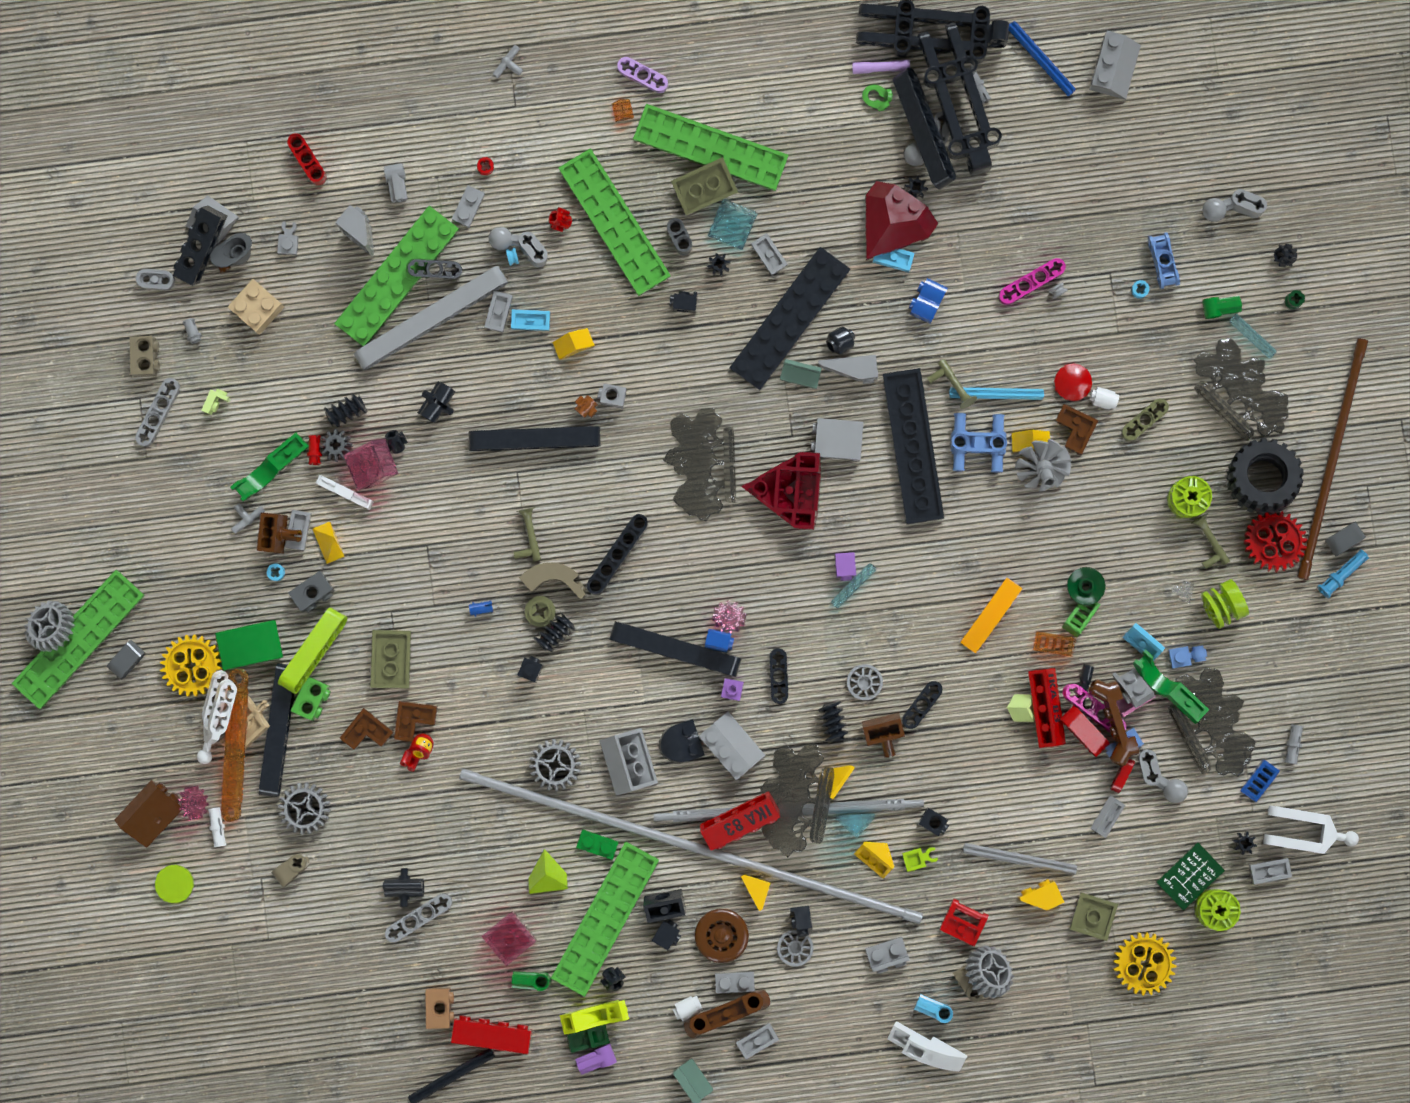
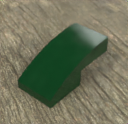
M606 1024L566 1034L570 1053L610 1043Z

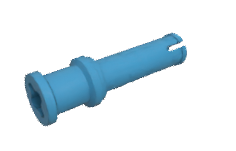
M1360 549L1336 573H1331L1322 585L1319 584L1317 586L1320 593L1329 599L1331 594L1338 587L1341 588L1344 581L1369 559L1368 555Z

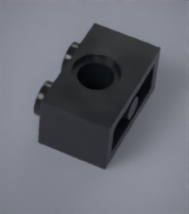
M682 889L644 896L643 907L647 923L686 916V905Z

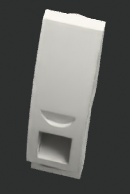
M897 1021L887 1038L904 1048L902 1051L904 1055L936 1068L960 1072L967 1058V1055L933 1037L929 1040Z

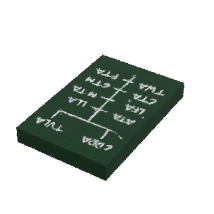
M1197 842L1156 883L1184 911L1225 870Z

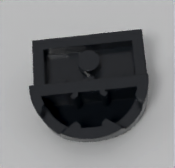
M693 719L673 725L663 731L659 740V750L665 759L674 762V764H681L705 756Z

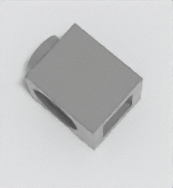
M604 383L603 388H599L597 399H601V405L623 409L627 388ZM610 391L616 392V399L608 400L606 398L607 393Z

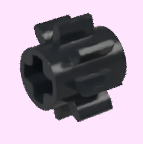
M918 175L914 180L909 178L910 185L906 184L904 186L905 189H908L907 193L915 198L920 196L923 199L924 194L922 191H928V188L924 187L926 180H919ZM913 185H919V191L917 189L913 191Z
M1279 244V248L1274 251V262H1279V267H1292L1293 263L1297 260V249H1292V244Z
M716 253L714 259L709 257L712 265H708L707 268L713 269V276L718 273L723 277L724 271H730L726 265L731 264V261L725 260L726 254L721 257ZM717 261L723 264L721 269L715 266Z
M391 430L386 433V440L382 441L387 452L392 451L394 454L401 453L405 449L404 444L408 443L403 432L398 433L397 430Z
M1245 831L1244 836L1238 832V838L1232 839L1233 842H1236V846L1233 849H1240V855H1244L1245 851L1252 854V847H1257L1253 842L1256 837H1249L1248 831ZM1246 838L1248 846H1243L1241 840L1244 841Z
M609 967L603 971V979L600 982L607 991H617L624 985L623 979L626 976L618 967Z

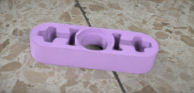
M623 57L618 61V71L621 75L656 93H663L667 90L668 80L664 75L629 57ZM628 62L629 67L632 69H635V66H637L634 72V76L631 75L632 70L626 69L624 71L622 64H626ZM641 70L648 73L647 79L640 80L637 77L638 72ZM654 75L653 80L657 82L663 80L664 86L657 88L656 83L651 81V84H648L651 76Z

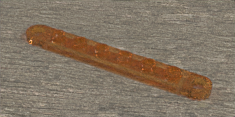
M234 669L228 676V679L236 685L237 693L225 731L221 815L227 822L238 820L242 813L241 803L243 800L249 679L244 669ZM237 673L240 674L242 678L240 684L235 680V676ZM230 807L234 810L233 817H230V815H228L229 813L227 810H229Z

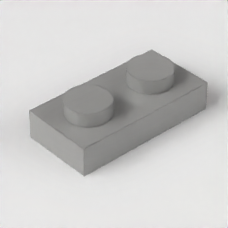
M467 185L452 217V221L470 228L485 193Z
M767 233L751 243V246L771 276L788 266Z
M494 291L484 328L501 333L504 332L513 295Z
M292 510L288 529L301 530L302 535L294 536L302 537L300 542L286 540V548L305 551L312 513Z
M1109 796L1090 829L1106 838L1125 805L1116 798Z
M1288 858L1249 865L1253 884L1292 877Z
M754 971L715 973L716 993L755 991Z
M767 1023L738 1040L736 1044L744 1058L748 1059L777 1042L779 1038L771 1024Z

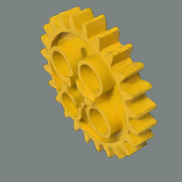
M193 634L192 639H190L189 635H185V640L178 637V643L171 641L173 647H166L168 654H162L166 658L165 661H160V664L165 665V668L160 669V671L166 672L162 679H169L166 685H174L172 691L179 689V695H182L185 691L187 697H190L192 692L196 697L199 691L202 694H206L205 688L209 689L213 674L218 670H222V667L218 666L221 663L220 659H217L219 652H214L217 646L213 645L210 647L211 640H207L204 643L205 637L203 636L199 640H197V635ZM188 649H191V660L188 654ZM202 649L204 657L198 660L195 656L196 651ZM182 652L185 655V660L179 663L176 658ZM191 662L196 664V666L192 668L196 680L194 683L192 681V669L188 668V665H190ZM205 668L207 675L201 679L198 672L200 669ZM183 671L188 674L185 682H182L179 678L180 673Z
M1137 932V938L1129 935L1131 941L1123 939L1124 947L1118 945L1121 951L1114 952L1118 959L1113 960V962L1117 963L1118 966L1114 967L1113 970L1120 972L1116 975V978H1123L1120 984L1124 985L1127 983L1126 989L1128 991L1134 987V994H1137L1140 990L1141 995L1144 996L1147 990L1149 995H1152L1153 989L1159 993V986L1167 988L1164 982H1172L1169 975H1175L1171 968L1177 967V965L1172 964L1176 957L1170 956L1174 950H1167L1169 943L1162 944L1163 937L1156 940V934L1154 933L1150 938L1148 932L1144 933V937H1142L1140 932ZM1137 946H1142L1143 948L1141 956L1134 954V949ZM1149 947H1151V952L1149 953L1146 960L1147 950ZM1159 952L1162 956L1161 961L1154 963L1152 957L1155 953ZM1146 960V962H1148L1149 965L1144 966L1143 968V965H1141L1140 963L1141 961ZM1135 964L1137 971L1135 974L1130 975L1128 967ZM1143 969L1141 980H1138V977ZM1149 971L1155 972V979L1153 981H1148L1146 978Z

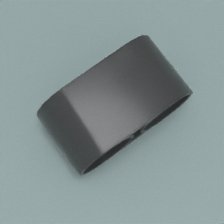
M678 218L669 220L667 232L677 253L688 255L692 250V241L683 222ZM677 224L681 229L675 233L670 230V227ZM686 241L689 247L687 249H680L679 243Z
M1355 521L1325 541L1336 557L1365 539L1366 536Z
M130 640L112 658L107 668L122 680L140 662L146 652Z

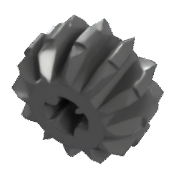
M334 429L333 435L330 431H327L326 433L329 437L325 438L322 436L321 438L326 442L320 444L321 448H326L321 453L323 455L328 454V460H331L333 456L335 462L339 461V456L345 460L346 456L344 453L351 454L347 447H353L352 443H346L351 437H344L345 431L343 430L338 434V430ZM335 441L341 444L337 450L332 447Z

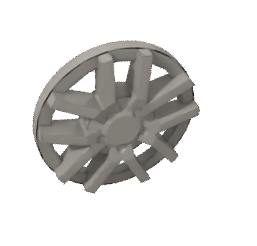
M868 664L856 666L847 677L849 692L859 700L875 698L883 686V679L879 670ZM865 667L870 668L868 675H864ZM862 668V674H858L855 670ZM872 670L877 673V676L870 677ZM853 672L859 677L858 680L851 678ZM879 678L880 683H873L872 679ZM850 681L857 683L852 688L850 687ZM858 686L860 691L855 694L852 690ZM872 686H879V688L875 692ZM869 688L871 689L872 693L874 694V695H872V696H870V697L868 696V693H867V691H866V690H868ZM864 690L866 697H860L859 694Z
M796 930L784 933L777 944L780 959L790 966H801L807 963L813 954L811 938L805 936L804 940L800 942L798 941V935L795 940L791 933H797ZM788 934L792 940L790 943L783 939ZM807 939L810 943V946L803 945ZM783 940L787 946L780 948L781 942ZM803 948L810 949V953H803ZM788 949L789 953L782 956L781 951ZM800 954L807 956V958L802 962ZM791 955V962L784 958ZM794 956H798L799 963H793Z

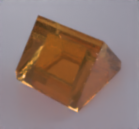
M619 99L611 103L616 122L634 118L630 99Z

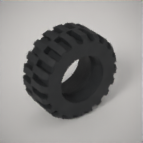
M1261 438L1258 442L1253 440L1248 445L1242 446L1233 457L1228 467L1226 479L1229 482L1227 487L1228 490L1232 491L1231 497L1233 500L1237 499L1239 501L1238 505L1241 508L1246 506L1248 512L1258 511V515H1264L1265 512H1268L1269 515L1275 514L1276 511H1282L1290 505L1300 492L1304 470L1300 468L1302 462L1300 458H1295L1297 453L1293 449L1289 451L1287 449L1288 445L1284 442L1280 445L1277 444L1278 440L1272 439L1271 442L1267 441V438ZM1259 461L1273 464L1282 475L1283 482L1281 487L1274 492H1262L1256 489L1248 479V468L1253 463Z

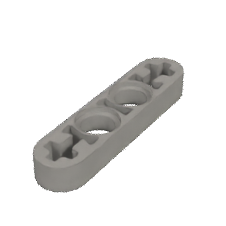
M167 378L163 381L135 437L139 445L148 447L154 442L180 392V384L177 380ZM174 382V386L176 388L175 390H170L168 395L172 397L171 399H169L167 396L162 395V393L164 392L167 394L169 390L167 384H172ZM160 399L167 400L166 408H158L157 403ZM151 416L158 417L159 422L156 426L149 424ZM145 426H147L148 428L154 430V432L152 433L151 431H149L147 437H149V441H144L142 443L143 439L140 437L141 435H146L148 430L144 428Z
M446 893L437 895L390 925L385 931L386 939L390 942H397L447 911L452 906V898ZM440 897H442L443 899L447 898V907H444L443 905L438 907L437 909L440 912L436 913V909L431 904V902L434 901V904L436 905L440 902ZM424 907L432 909V916L430 918L422 916V909ZM409 917L414 918L416 921V925L412 929L407 928L405 925V921ZM401 922L402 928L407 933L404 934L402 930L397 934V939L395 937H390V929L393 928V930H397L398 928H400L398 923Z

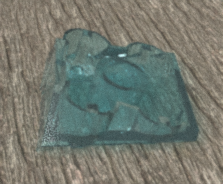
M723 199L718 207L708 236L743 250L758 213L730 200Z

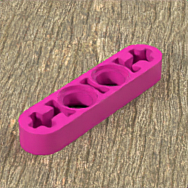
M1060 258L1052 259L1004 287L999 293L1000 302L1004 305H1010L1061 276L1066 269L1065 262ZM1053 263H1055L1056 265L1060 264V272L1054 270L1050 273L1052 275V277H1050L1045 267H1047L1048 270H1050L1054 266ZM1037 272L1045 274L1046 279L1043 282H1038L1035 279ZM1022 281L1027 282L1029 290L1021 291L1019 283ZM1015 286V290L1019 294V296H1017V294L1015 293L1010 297L1011 300H1008L1007 298L1004 299V292H1012L1014 290L1012 287Z
M1067 684L1063 688V697L1110 733L1109 727H1111V724L1108 723L1109 719L1107 720L1105 717L1104 720H1099L1097 716L1098 712L1105 708V705L1079 685ZM1075 688L1074 693L1081 697L1070 696L1069 689ZM1086 698L1091 700V707L1089 709L1083 707V701ZM1122 719L1124 728L1126 730V722Z

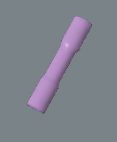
M909 60L852 63L853 74L883 71L900 72L910 67Z

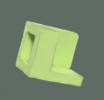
M1015 694L1007 706L1013 721L1034 722L1032 695Z

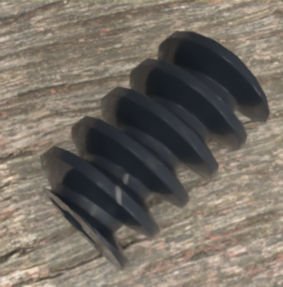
M352 393V400L344 397V404L338 400V407L332 403L331 410L324 407L325 414L332 427L333 424L336 427H340V420L346 424V417L351 421L354 420L353 414L360 417V410L365 414L368 412L359 393L358 397Z
M562 612V617L554 616L557 622L549 621L551 628L544 626L546 633L538 632L540 639L533 637L545 651L553 652L552 645L558 647L559 643L557 640L564 641L563 634L569 636L570 632L568 629H576L574 624Z
M841 701L823 704V707L818 710L821 713H825L820 717V720H826L822 727L828 728L824 732V735H830L825 740L828 743L848 739L844 738L848 731L842 730L847 725L840 722L845 716L838 715V713L843 711V708L837 707Z

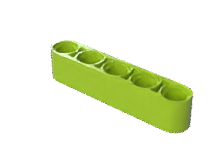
M331 607L328 608L281 674L278 684L294 694L299 692L346 625L347 616Z

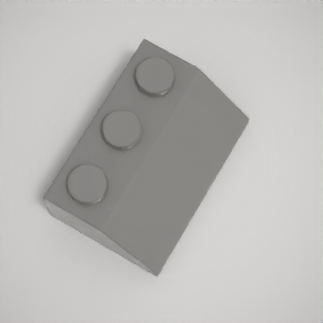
M1107 30L1102 41L1089 90L1126 100L1141 45L1126 35Z
M349 205L335 223L344 235L372 257L374 255L372 227L369 224L370 220L358 206L354 208Z
M729 712L725 713L699 735L735 780L739 779L765 756Z
M642 728L599 740L616 796L658 783Z

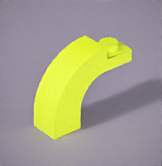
M625 1000L602 1003L559 1015L564 1034L576 1033L592 1027L629 1019Z

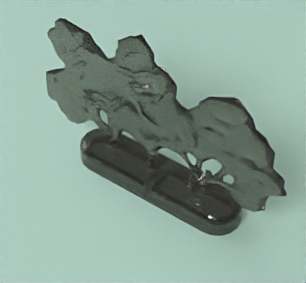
M1231 338L1218 340L1216 354L1202 351L1194 359L1196 374L1211 378L1213 383L1211 387L1207 382L1200 381L1195 385V391L1241 438L1249 441L1254 436V430L1246 420L1257 422V430L1261 436H1269L1273 432H1283L1285 428L1283 422L1288 418L1289 412L1287 408L1288 395L1277 390H1262L1261 385L1265 383V374L1263 373L1265 360L1252 357L1247 361H1242L1241 349ZM1220 376L1221 379L1217 382L1216 377ZM1224 387L1229 395V399L1225 401L1215 390ZM1235 400H1240L1245 405V414L1242 416L1230 406ZM1260 411L1262 415L1255 417L1253 414L1250 416V413Z
M714 408L700 409L695 420H692L683 413L673 418L670 422L672 436L677 439L680 445L670 449L663 459L668 465L674 466L677 474H685L687 476V481L677 489L673 501L679 507H682L689 516H697L699 520H704L705 522H707L710 515L719 514L723 509L721 500L716 496L721 487L725 489L726 502L736 503L734 427H725L723 429V439H719L716 436V430L722 424V418L719 414L715 413ZM711 436L714 440H708V437ZM720 444H723L724 460H717L713 452V448ZM714 465H724V480L716 481L712 477L711 469ZM708 479L713 480V483H709ZM715 485L716 487L713 488V492L707 495L705 493L706 489ZM714 495V499L710 500L709 498Z
M1204 668V671L1200 674V680H1196L1188 674L1176 678L1175 682H1181L1209 709L1198 722V728L1193 730L1185 714L1173 703L1167 706L1168 712L1197 768L1202 774L1211 771L1212 766L1207 757V754H1211L1217 758L1215 767L1218 774L1224 776L1232 773L1239 777L1243 773V767L1250 763L1251 753L1256 743L1248 734L1234 731L1232 728L1233 724L1239 721V710L1242 708L1244 700L1233 694L1230 696L1222 695L1224 681L1220 671L1215 668ZM1206 731L1210 735L1211 742L1209 747H1202L1196 736L1198 733ZM1213 748H1223L1225 753L1219 754L1216 750L1213 751ZM1218 757H1224V760L1220 761Z
M806 744L798 754H795L794 750L788 747V745L777 749L774 752L773 766L776 768L779 776L768 779L760 788L763 793L770 792L780 811V818L773 824L764 825L761 832L769 840V844L773 849L780 850L781 854L787 858L793 852H802L806 849L807 842L803 832L807 827H811L810 841L812 843L821 844L824 838L834 781L833 767H823L819 778H817L814 772L824 760L822 753L818 751V745ZM810 773L812 778L806 777V774ZM818 783L816 799L810 797L809 786ZM806 803L815 804L813 817L810 820L806 819L802 813L803 806ZM804 823V825H801V829L793 830L796 824Z

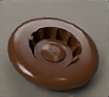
M715 909L706 913L699 920L695 929V943L698 950L705 958L716 963H728L737 959L745 951L749 940V931L745 921L739 914L729 909ZM716 921H722V924H717ZM725 921H727V922H729V923H731V924L728 926V925L725 924ZM734 926L736 931L733 932L731 927ZM707 931L711 932L708 937L706 936ZM733 935H737V940L733 939ZM711 939L712 944L709 945L707 940ZM733 942L734 945L730 948L729 944ZM717 946L719 947V950H716L713 947ZM722 947L727 948V950L721 951Z

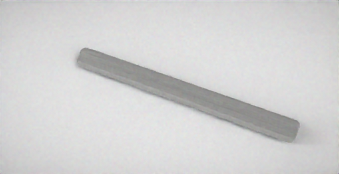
M965 843L963 846V853L1070 875H1076L1077 865L968 843Z

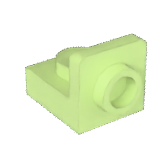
M217 389L216 392L210 390L201 411L212 415L219 407V398L230 402L231 399L227 397L228 393Z

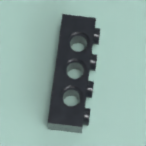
M208 205L196 211L194 216L196 220L194 225L188 230L187 235L189 237L187 242L181 247L180 252L182 254L180 259L174 264L173 269L175 271L172 276L191 286L200 283L210 260V254L215 248L228 215ZM204 223L208 226V232H205L203 229ZM197 240H198V241L200 242V244H201V248H200V249H198L197 246H196V241H197ZM189 258L193 259V266L190 265Z

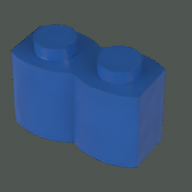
M928 278L925 282L921 281L917 292L920 294L917 299L913 298L909 309H911L910 315L931 324L948 288Z
M708 629L705 648L725 653L728 650H732L734 638L731 637V633Z

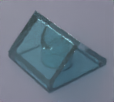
M875 814L834 815V817L855 838H858L874 820Z

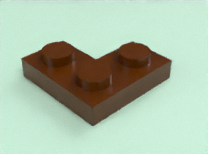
M1063 404L1055 422L1072 430L1065 448L1082 455L1098 420Z
M399 701L394 739L412 742L416 723L435 725L438 706Z
M363 708L340 736V739L353 750H356L366 736L383 747L394 731Z

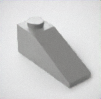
M876 354L818 361V367L858 382L863 381V384H872L874 380L878 379Z

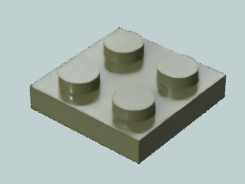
M1080 892L1069 929L1107 941L1118 904Z

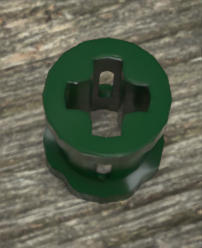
M1293 290L1285 297L1286 307L1291 310L1299 308L1305 302V295L1300 290ZM1294 296L1295 299H1298V302L1296 304L1294 300H1291V298Z

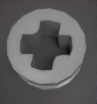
M1063 282L1048 291L1053 294V299L1068 291L1067 288L1063 287Z

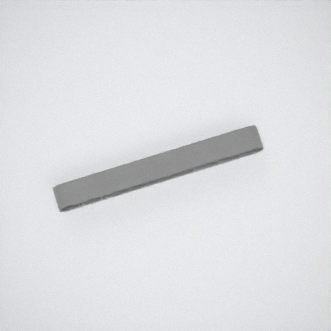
M495 266L361 347L354 353V356L362 369L367 370L493 294L494 291H498L507 285L508 281L499 266Z

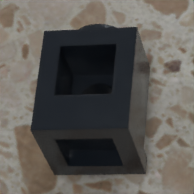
M679 291L678 294L674 293V295H670L669 306H673V312L696 314L698 294L694 292L693 295H690V292Z
M809 905L790 908V916H794L791 918L792 929H796L798 937H805L812 933L813 928Z

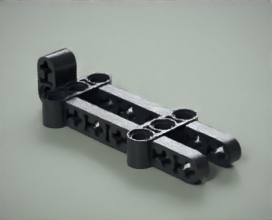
M901 0L898 6L859 5L858 15L861 17L896 21L894 34L857 32L856 43L893 48V52L898 57L907 56L910 49L922 50L918 36H912L913 22L943 25L956 23L957 26L971 27L970 41L962 40L966 55L975 57L978 64L984 61L987 47L1004 48L1008 42L1009 22L994 20L992 24H989L990 11L983 5L976 7L973 13L915 8L911 0ZM907 6L910 8V12L904 13L900 8ZM983 13L986 18L980 20L976 17V14ZM904 24L908 26L909 30L903 32L899 29V26ZM980 31L984 34V37L977 38L974 33ZM931 38L935 52L953 53L948 39ZM904 43L907 49L900 50L897 45ZM980 50L982 52V56H974L973 51Z
M956 23L945 25V30L955 60L939 64L929 32L926 31L918 34L919 43L928 67L925 71L923 83L928 88H935L952 140L947 148L949 158L958 160L967 157V168L972 177L991 170L992 162L988 150L999 145L1002 133L998 128H990L973 76L977 70L978 61L975 57L966 55ZM971 63L973 65V69L967 70L964 67V64ZM946 69H953L955 71V75H948L946 73ZM934 74L937 80L930 81L927 76ZM962 80L978 128V132L966 136L962 134L946 84ZM988 135H995L997 137V141H990L988 139ZM976 140L979 146L974 148L969 144V141ZM955 145L959 146L961 152L954 153L951 150V147Z

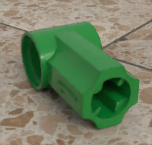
M1240 296L1226 298L1211 297L1202 300L1205 319H1214L1222 315L1242 312Z
M513 971L512 988L544 991L552 982L551 976L546 972ZM538 977L546 979V986L538 985Z

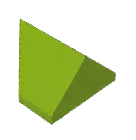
M544 849L528 878L529 894L568 889L567 873Z

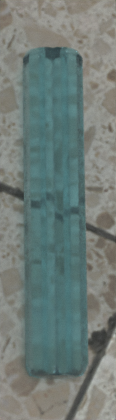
M1235 314L1230 319V323L1268 358H1272L1276 354L1277 350L1238 314Z
M869 563L831 601L832 605L839 608L877 570L876 567Z

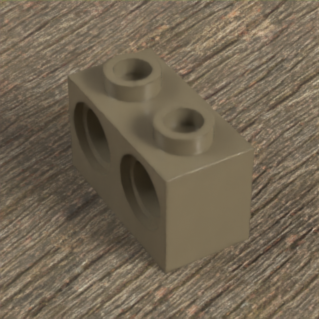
M153 336L129 337L130 375L133 377L157 376V371H160V362L157 360L159 341H156V338ZM149 343V349L142 352V344ZM148 361L150 366L147 370L143 371L141 366L144 362Z

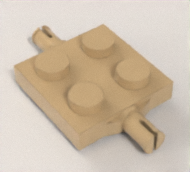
M249 696L244 697L232 708L226 729L227 735L220 740L221 745L226 747L233 741L241 751L246 750L270 727L262 714L269 707V703L263 700L256 706Z

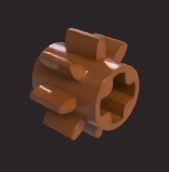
M580 395L575 401L577 406L574 409L583 418H586L587 415L592 418L597 412L595 407L598 404L590 396L587 395L583 398Z

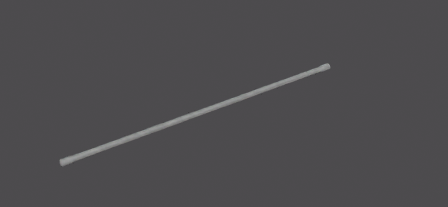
M462 768L459 776L460 780L479 784L901 917L916 924H920L923 913L908 908H901L721 850L714 849L711 851L708 846L495 780Z

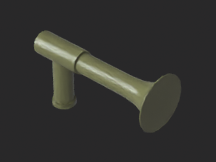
M945 359L939 361L938 365L941 369L927 376L930 384L945 375L961 398L960 409L971 406L977 400V397H972L966 393Z
M535 507L516 511L524 518L530 549L514 551L515 560L532 556L533 561L541 560L532 523V511Z
M1208 513L1191 522V524H1196L1201 528L1216 553L1213 557L1201 562L1205 570L1218 561L1222 565L1230 562L1207 524L1206 518Z

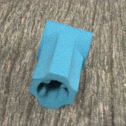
M920 994L914 1010L937 1019L941 1023L951 1021L953 1011L949 1005ZM946 1008L949 1010L950 1015L948 1018L943 1019L939 1016V1011Z

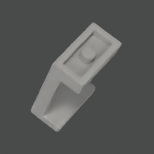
M817 418V423H813L812 434H816L815 442L811 443V453H820V458L846 459L860 462L863 422Z

